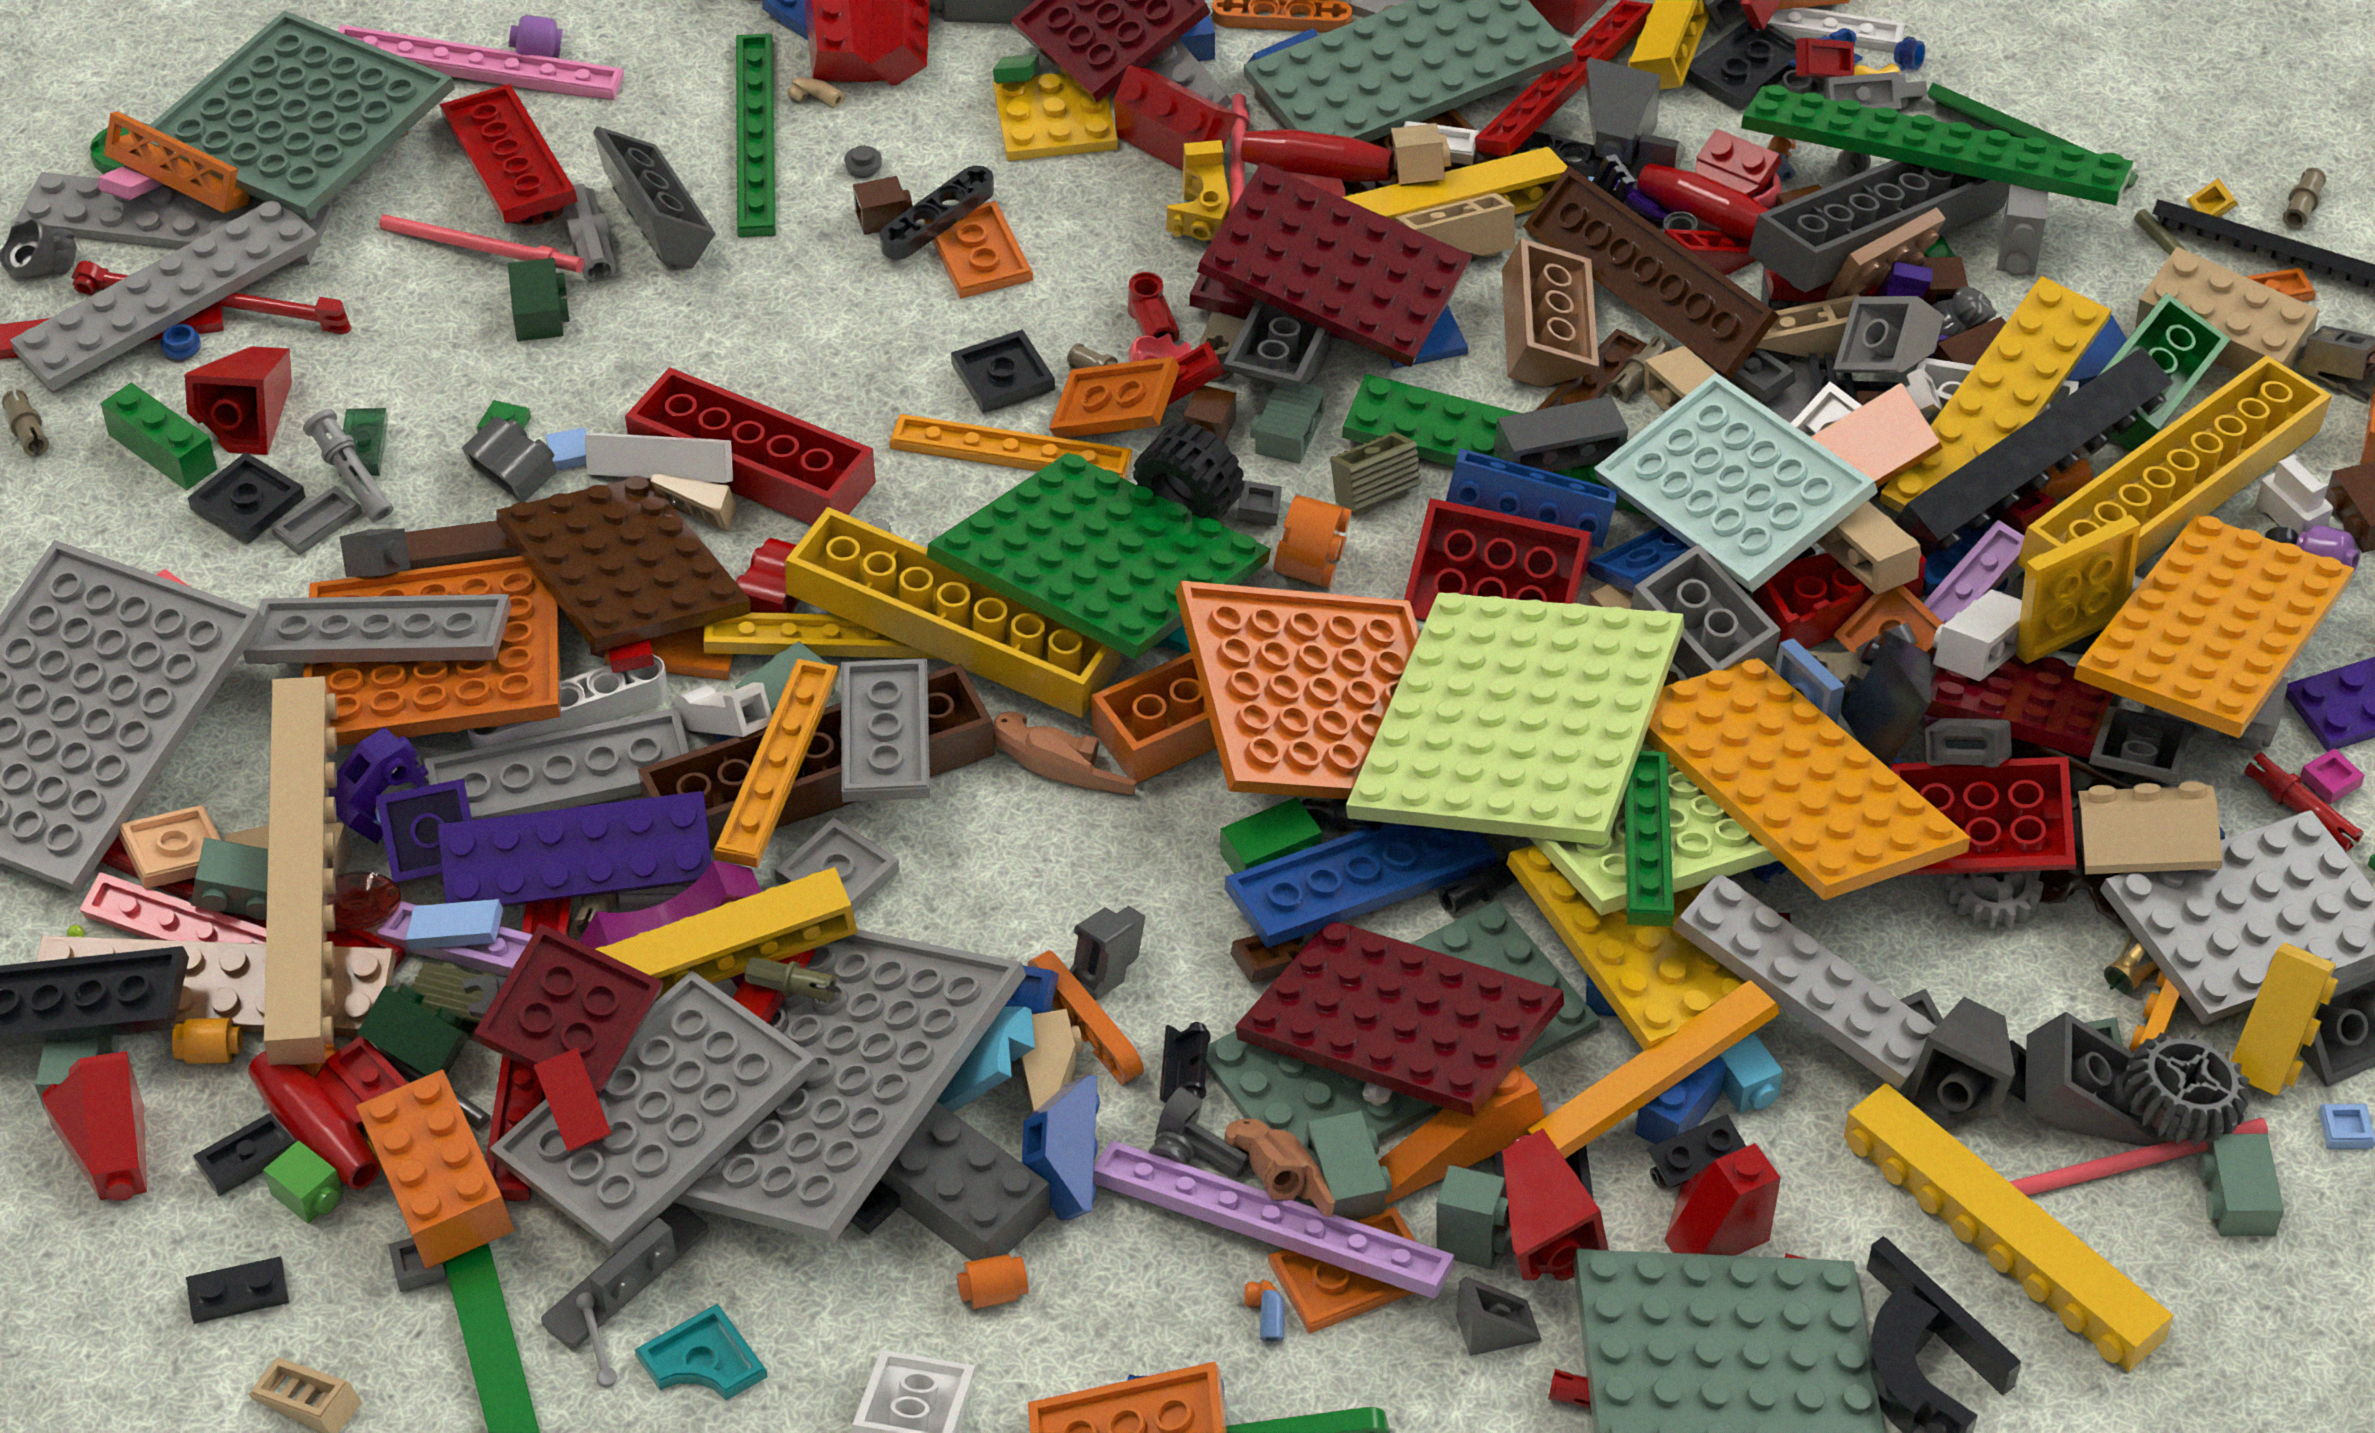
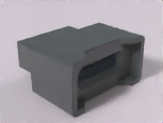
M1941 718L1925 729L1926 762L1930 766L1957 764L1983 765L1995 768L2012 755L2011 724L2008 720Z
M1129 905L1117 913L1104 907L1074 927V933L1078 936L1074 962L1069 971L1095 1001L1124 982L1127 966L1132 964L1139 956L1146 916Z

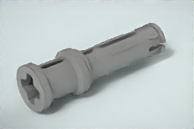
M325 409L314 414L305 422L303 431L307 436L314 438L322 450L321 457L324 462L337 468L350 490L368 513L372 522L390 515L394 509L393 506L387 501L373 477L355 453V441L350 435H345L336 421L337 414L335 411ZM326 433H330L332 439H329ZM354 473L358 474L364 485L369 490V494L365 493L357 479L354 477Z

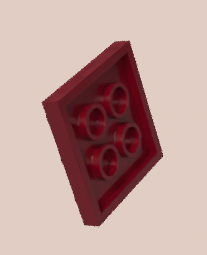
M540 923L474 1031L473 1041L534 1070L533 1065L578 1047L599 1100L661 993L663 981Z

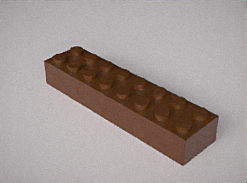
M961 663L929 673L930 777L994 756L993 721ZM841 703L825 708L774 829L857 802L842 801ZM767 727L744 737L737 736L638 769L642 799L703 791L710 848L714 850Z

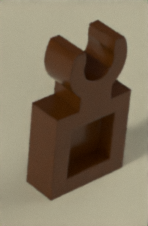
M1258 935L1233 941L1230 954L1251 983L1280 976L1304 949V947L1298 946L1303 942L1304 935L1266 948Z

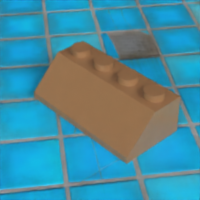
M1520 238L1502 269L1507 377L1522 383L1545 388L1596 372L1599 368L1591 259Z

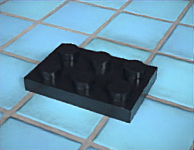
M1747 19L1692 60L1685 79L1741 111L1753 101L1762 86L1775 85L1783 79V75L1786 72L1796 69V67L1789 65V61L1796 59V39L1768 23L1764 29H1753L1750 21Z

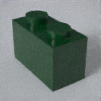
M554 258L508 263L512 314L517 342L564 336L562 323L570 322L567 299H560V296H567L564 273H556Z
M402 982L399 987L384 986L356 1034L425 1075H430L442 1069L447 1075L472 1033L470 1029L461 1025L465 1018L440 1005L437 1011L423 1002L426 996L424 993Z

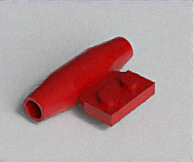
M1293 129L1246 131L1241 144L1242 161L1256 166L1263 162L1340 197L1347 196L1343 182L1390 181L1394 170L1395 153L1393 150L1352 137Z
M1715 129L1696 156L1695 173L1653 163L1647 164L1642 169L1637 182V188L1641 193L1672 213L1687 212L1694 215L1699 225L1714 231H1721L1732 237L1751 241L1758 214L1769 209L1750 196L1764 190L1782 164L1780 154Z
M361 1036L327 1058L316 1079L297 1065L277 1064L269 1066L266 1051L258 1054L250 1063L248 1074L270 1113L296 1142L299 1140L334 1167L341 1182L353 1190H360L369 1186L380 1172V1163L359 1129L364 1127L356 1105L404 1086L408 1082L368 1040Z

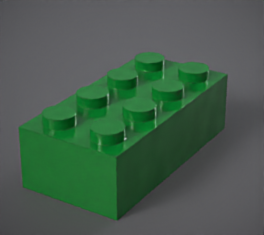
M2166 292L2100 374L2143 347L2174 382L2164 395L2167 402L2150 416L2145 412L2137 417L2139 419L2138 422L2124 434L2119 435L2115 431L2109 436L2131 452L2155 436L2209 369L2231 338Z

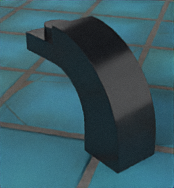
M1899 1285L1878 1312L1869 1345V1368L1874 1386L1878 1392L1880 1409L1890 1422L1903 1433H1913L1919 1425L1926 1428L1927 1433H1974L1978 1415L1931 1384L1922 1374L1916 1361L1917 1354L1934 1336L1940 1311Z

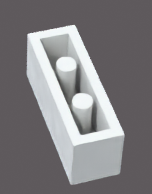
M1992 589L1978 600H1973L1970 606L1962 612H1957L1954 618L1938 627L1933 639V648L1937 649L1933 664L1977 681L1983 680L2016 654L2022 600Z

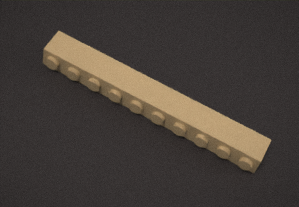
M1684 345L1645 360L1644 391L1655 403L1667 411L1717 372ZM1868 500L1816 541L1817 544L1876 595L1918 578L1919 559L1921 557L1920 544Z
M325 676L272 679L264 1044L269 1066L277 1064L325 1063L326 1044L334 1043L332 1016L326 1017V1006H334L333 979H327V969L335 967V953L333 941L327 942V932L335 931L334 905H327L328 895H335L336 892L334 868H328V859H336V841L334 832H328V824L336 823L335 797H329V788L337 787V773L335 762H329V754L337 753L336 728L330 727V719H337L338 709L336 693H328Z

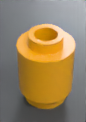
M232 1018L186 1019L185 1023H176L174 1025L172 1033L173 1056L175 1060H185L186 1064L232 1063L233 1055L241 1054L242 1052L241 1027H233Z

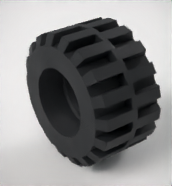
M1188 422L1170 424L1138 456L1134 463L1133 478L1138 486L1151 489L1154 496L1159 495L1169 501L1185 505L1188 510L1193 511L1191 514L1202 519L1210 518L1219 521L1242 495L1241 492L1245 486V482L1242 480L1244 477L1243 470L1238 466L1239 461L1230 452L1225 442L1222 443L1217 438V435L1211 431L1207 432L1202 426L1197 424L1191 426Z

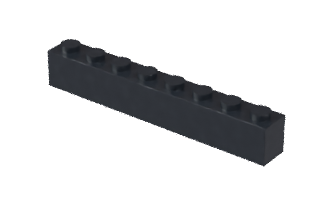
M2143 347L2139 348L1909 501L1895 520V523L1903 531L1916 539L1920 544L1921 553L1926 559L1939 550L1943 554L1948 553L1962 541L1961 535L1968 530L1973 534L1979 532L1993 519L1991 517L1992 514L1998 510L2005 514L2014 508L2022 500L2020 495L2028 490L2035 494L2052 479L2050 475L2057 470L2061 474L2068 472L2081 460L2079 457L2081 454L2088 451L2092 455L2105 446L2110 440L2109 435L2115 431L2122 435L2138 422L2139 419L2137 417L2145 412L2150 416L2158 411L2167 402L2164 395L2174 382Z

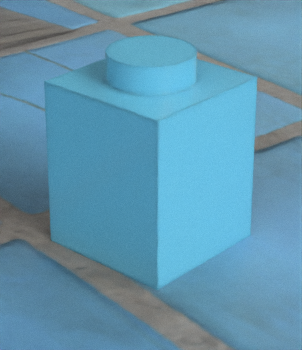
M1755 1032L1715 1057L1727 1064L1723 1091L1739 1113L1753 1107L1757 1110L1764 1109L1779 1097L1783 1070Z

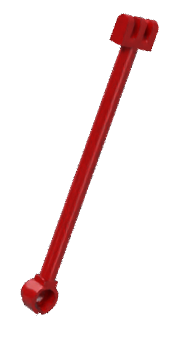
M81 261L77 264L72 274L74 279L72 285H74V289L79 293L93 295L96 290H104L129 275L112 273L91 261ZM233 293L214 303L224 307L319 322L322 331L347 334L352 329L348 316L344 311L343 303L338 299L319 297L314 306Z

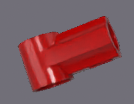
M1140 272L1133 275L1128 286L1127 310L1131 318L1136 320L1142 336L1148 335L1157 339L1170 334L1173 343L1178 341L1179 329L1163 295V280L1151 272Z

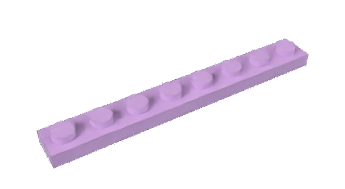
M1111 1140L1094 1165L1093 1183L1433 1299L1437 1298L1454 1269V1254L1332 1214V1217H1325L1319 1209L1293 1200H1271L1266 1191Z

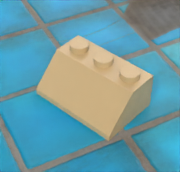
M2197 781L2184 782L2179 787H2160L2157 784L2143 783L2136 785L2134 789H2115L2112 786L2098 785L2089 788L2088 791H2078L2079 834L2085 874L2222 869L2218 804L2213 785H2205Z

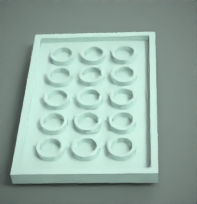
M1714 373L1594 468L1599 481L1609 488L1618 490L1617 494L1692 548L1699 543L1730 577L1751 592H1754L1878 492L1875 481L1717 373Z

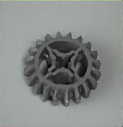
M2179 1031L2171 1037L2160 1032L2154 1039L2146 1038L2145 1042L2136 1049L2135 1053L2131 1054L2123 1074L2124 1080L2122 1083L2125 1086L2123 1099L2131 1102L2132 1114L2143 1115V1126L2153 1125L2158 1129V1137L2164 1133L2172 1135L2176 1144L2182 1139H2188L2194 1147L2202 1141L2211 1145L2212 1141L2219 1140L2222 1134H2232L2234 1129L2242 1123L2246 1115L2251 1092L2248 1091L2249 1078L2241 1075L2242 1064L2229 1061L2230 1051L2219 1052L2214 1049V1041L2209 1044L2202 1043L2196 1034L2190 1039H2186Z

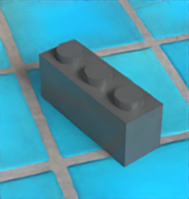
M1608 396L1497 418L1494 448L1500 459L1553 472L1604 461L1626 443L1628 427L1612 397Z

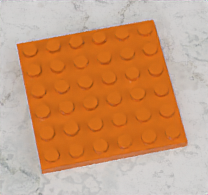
M522 556L399 571L383 576L352 577L310 583L309 598L509 594L511 603L510 614L496 660L304 663L303 677L325 676L328 693H336L338 717L337 719H330V727L336 728L337 746L358 744L384 727L396 738L401 736L415 738L420 735L443 732L454 733L466 729L489 726L500 727L505 724L544 721L561 717L560 606Z
M1180 581L1175 594L1229 792L1349 799L1420 635L1410 601Z

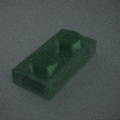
M386 408L346 409L343 432L354 439L355 453L371 476H380L388 425Z

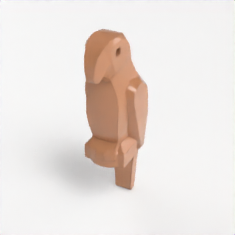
M1007 711L996 717L993 724L994 743L1013 756L1032 773L1086 789L1092 788L1128 795L1135 793L1136 780L1094 767L1099 748L1097 737L1086 735L1075 738L1067 732L1053 727H1027V716L1018 712Z
M1239 1119L1226 1127L1224 1140L1233 1147L1249 1152L1251 1168L1262 1179L1263 1187L1267 1190L1271 1200H1294L1298 1196L1305 1200H1312L1325 1217H1332L1335 1200L1327 1187L1320 1169L1296 1136L1283 1130H1272L1258 1119Z

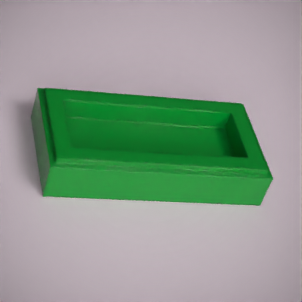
M1039 54L1002 57L993 68L994 82L998 84L1030 81L1040 68Z

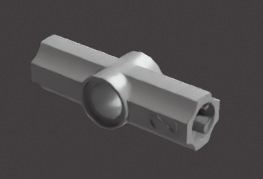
M583 183L574 184L578 202L564 207L570 244L573 245V254L577 253L578 257L584 259V268L582 270L584 279L591 280L593 283L609 280L616 273V264L612 254L606 216L604 213H600L594 189L586 187Z

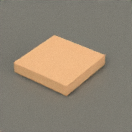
M204 805L121 824L119 838L144 889L195 878L204 837L221 840Z

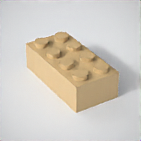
M2176 247L2140 297L2135 327L2138 328L2167 292L2231 338L2215 359V363L2241 374L2268 355L2292 370L2306 349L2307 337L2315 332L2319 309Z

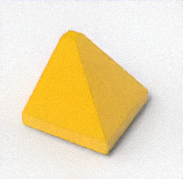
M2219 178L2186 199L2194 210L2221 217L2239 205Z

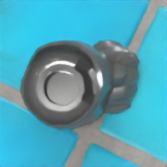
M29 219L11 227L8 239L0 250V263L10 275L19 278H32L51 272L58 275L66 274L74 265L77 250L74 241L75 235L73 231L55 228L51 230L39 220Z
M1966 286L1958 288L1952 299L1939 301L1932 305L1933 308L1944 315L1939 334L1946 335L1947 339L1982 325L1996 317L1997 311L1992 307L1991 301L1984 293Z

